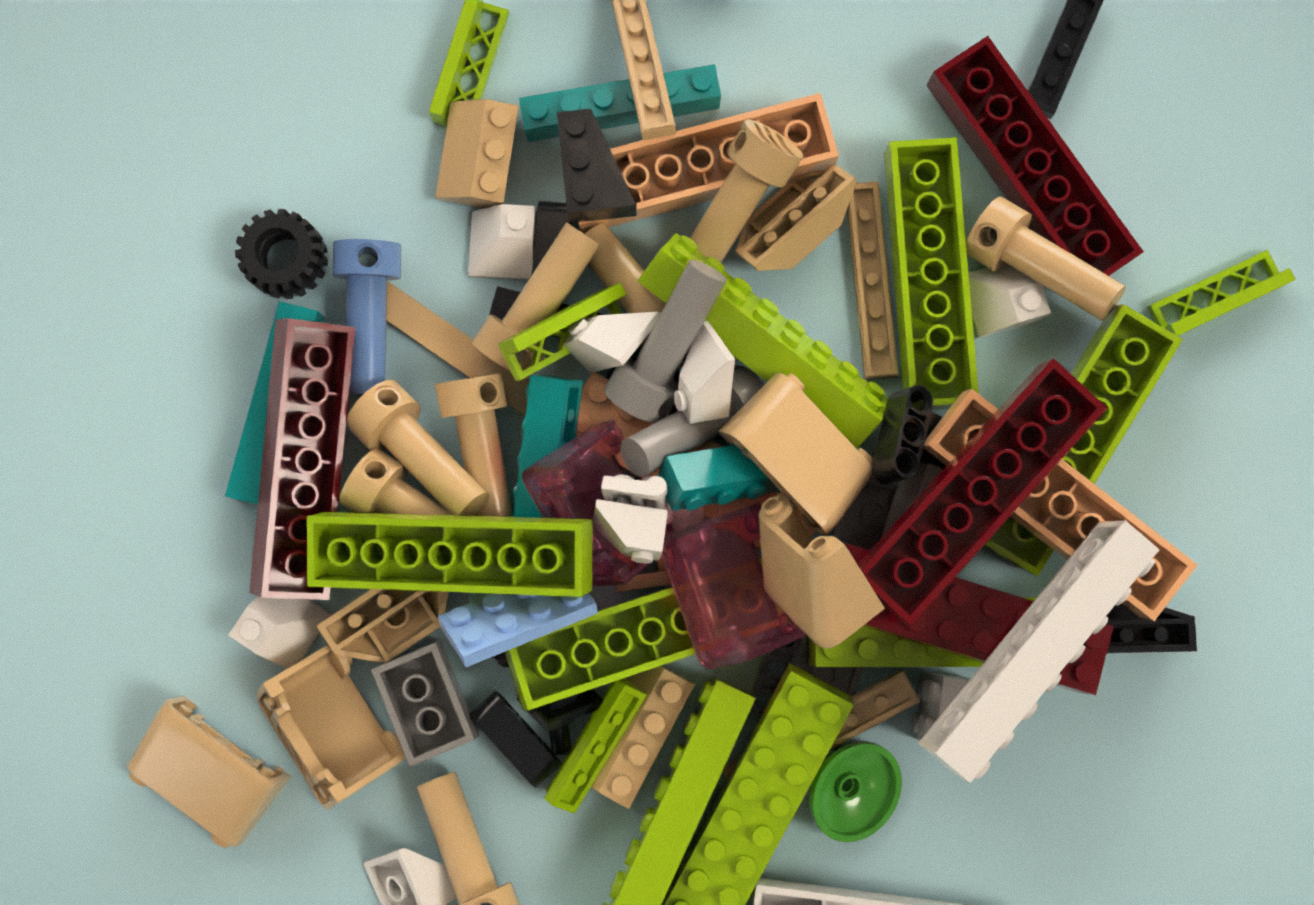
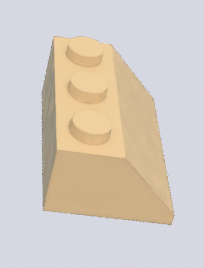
M488 99L450 103L435 199L479 208H487L504 203L518 105Z

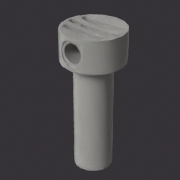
M693 259L689 260L637 358L630 357L624 365L616 367L605 387V393L616 406L628 414L650 423H656L669 415L675 404L674 392L678 390L679 385L674 376L727 282L723 274L703 262Z
M735 365L729 417L689 424L683 412L677 411L622 441L621 455L625 465L636 476L644 477L661 468L667 456L688 453L714 437L721 435L718 431L764 386L763 382L750 369L745 366Z

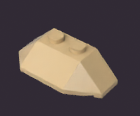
M834 163L825 166L823 170L812 171L793 178L750 216L741 231L739 244L735 250L737 255L757 271L793 269L841 226L857 183L856 179Z
M370 589L318 624L317 628L335 655L388 663L440 628L438 615L446 613L449 592Z

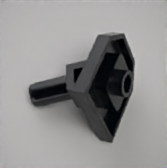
M590 689L528 710V713L546 732L549 731L553 754L566 755L572 747L568 723L598 710L604 700L594 689Z

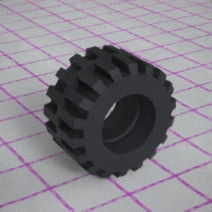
M270 209L264 211L265 217L262 218L256 214L251 218L254 223L250 227L246 223L241 230L245 232L244 237L238 236L236 240L241 249L235 250V257L241 261L237 265L240 271L245 274L244 277L265 294L268 293L270 296L278 299L280 296H283L285 299H293V294L295 293L302 297L307 294L305 291L307 287H310L312 290L316 288L318 284L314 282L317 277L323 279L325 272L321 269L322 266H328V258L324 255V253L328 252L327 247L322 242L323 238L305 218L303 219L298 213L293 211L289 214L286 209H278L277 214H275ZM284 239L296 240L298 243V254L295 261L285 269L278 271L269 270L267 255L271 247Z

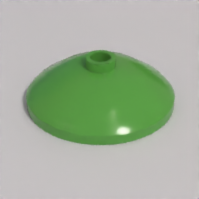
M868 741L850 743L830 755L818 770L810 790L809 806L816 826L825 835L840 842L859 841L878 831L893 814L901 794L902 776L895 757L884 747Z

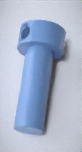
M343 239L333 242V276L346 279L345 326L355 327L349 394L363 395L376 384L385 381L387 281L401 279L402 245L399 243L370 239ZM363 254H370L375 258L376 264L372 267H365L359 263L358 258Z

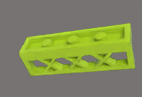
M465 0L429 109V114L434 123L447 126L451 102L467 101L471 97H473V100L482 99L509 17L508 9L484 3L483 0ZM483 12L499 17L497 26L484 33L479 24ZM478 30L480 35L475 37L476 32ZM491 37H493V38H492V41H491V44H490L489 41H488V39L491 38ZM484 41L488 48L487 57L474 63L470 56L471 48ZM468 60L471 65L465 67ZM483 67L482 72L480 74L478 69ZM474 71L479 79L477 87L464 93L460 86L461 78ZM459 90L461 95L456 97L457 91Z
M1266 250L1151 304L1147 308L1156 324L1179 336L1296 279L1290 268L1279 272L1269 251ZM1259 261L1262 262L1269 275V278L1263 281L1248 277L1252 264ZM1244 269L1242 275L1235 273L1237 271ZM1229 277L1240 281L1236 294L1229 295L1219 291L1223 278ZM1214 283L1213 289H1212V288H1209V287H1206V286H1208V285ZM1246 284L1252 285L1244 289ZM1197 290L1211 295L1208 305L1204 309L1190 305L1193 293ZM1185 297L1184 303L1177 301L1178 299ZM1217 297L1223 299L1215 303ZM1168 304L1181 308L1178 321L1170 325L1167 324L1160 310L1161 307ZM1187 311L1193 313L1186 317Z
M621 282L605 287L498 343L515 381L522 380L571 353L563 343L570 336L568 330L572 323L582 318L588 319L597 316L598 310L604 306H607L611 315L622 314L616 301L626 295ZM550 335L560 337L558 349L555 353L542 349L545 338ZM527 349L533 352L530 366L522 370L514 353ZM540 355L545 356L544 359L539 361Z
M623 678L611 682L602 697L604 701L601 706L593 712L546 789L548 793L544 799L551 806L575 814L646 698L647 694L628 679Z

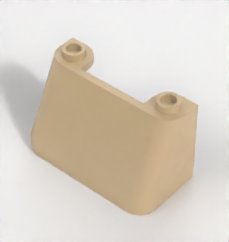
M776 373L718 432L729 444L734 443L742 450L741 453L746 458H750L773 484L794 504L793 508L797 512L802 513L800 518L810 529L828 535L837 526L873 476V458L862 448L857 450L805 395L803 392L805 386L795 375L790 373L786 376L782 373Z
M782 492L770 497L762 504L758 517L765 591L772 601L817 646L821 648L837 646L885 609L849 550L840 540L833 536H820L813 540L794 511L791 501Z
M329 645L264 682L255 695L261 710L312 792L326 810H329L406 759L397 734H393L389 730L383 731L349 677L351 672L350 665L353 663L352 658L335 655Z
M185 696L167 699L155 715L127 765L130 771L129 777L140 786L150 787L212 834L211 839L217 845L223 848H228L229 845L233 847L239 846L263 816L291 775L279 766L273 771L263 766L265 761L261 758L255 760L205 723L203 721L205 717L202 714L193 715L192 712L197 705Z

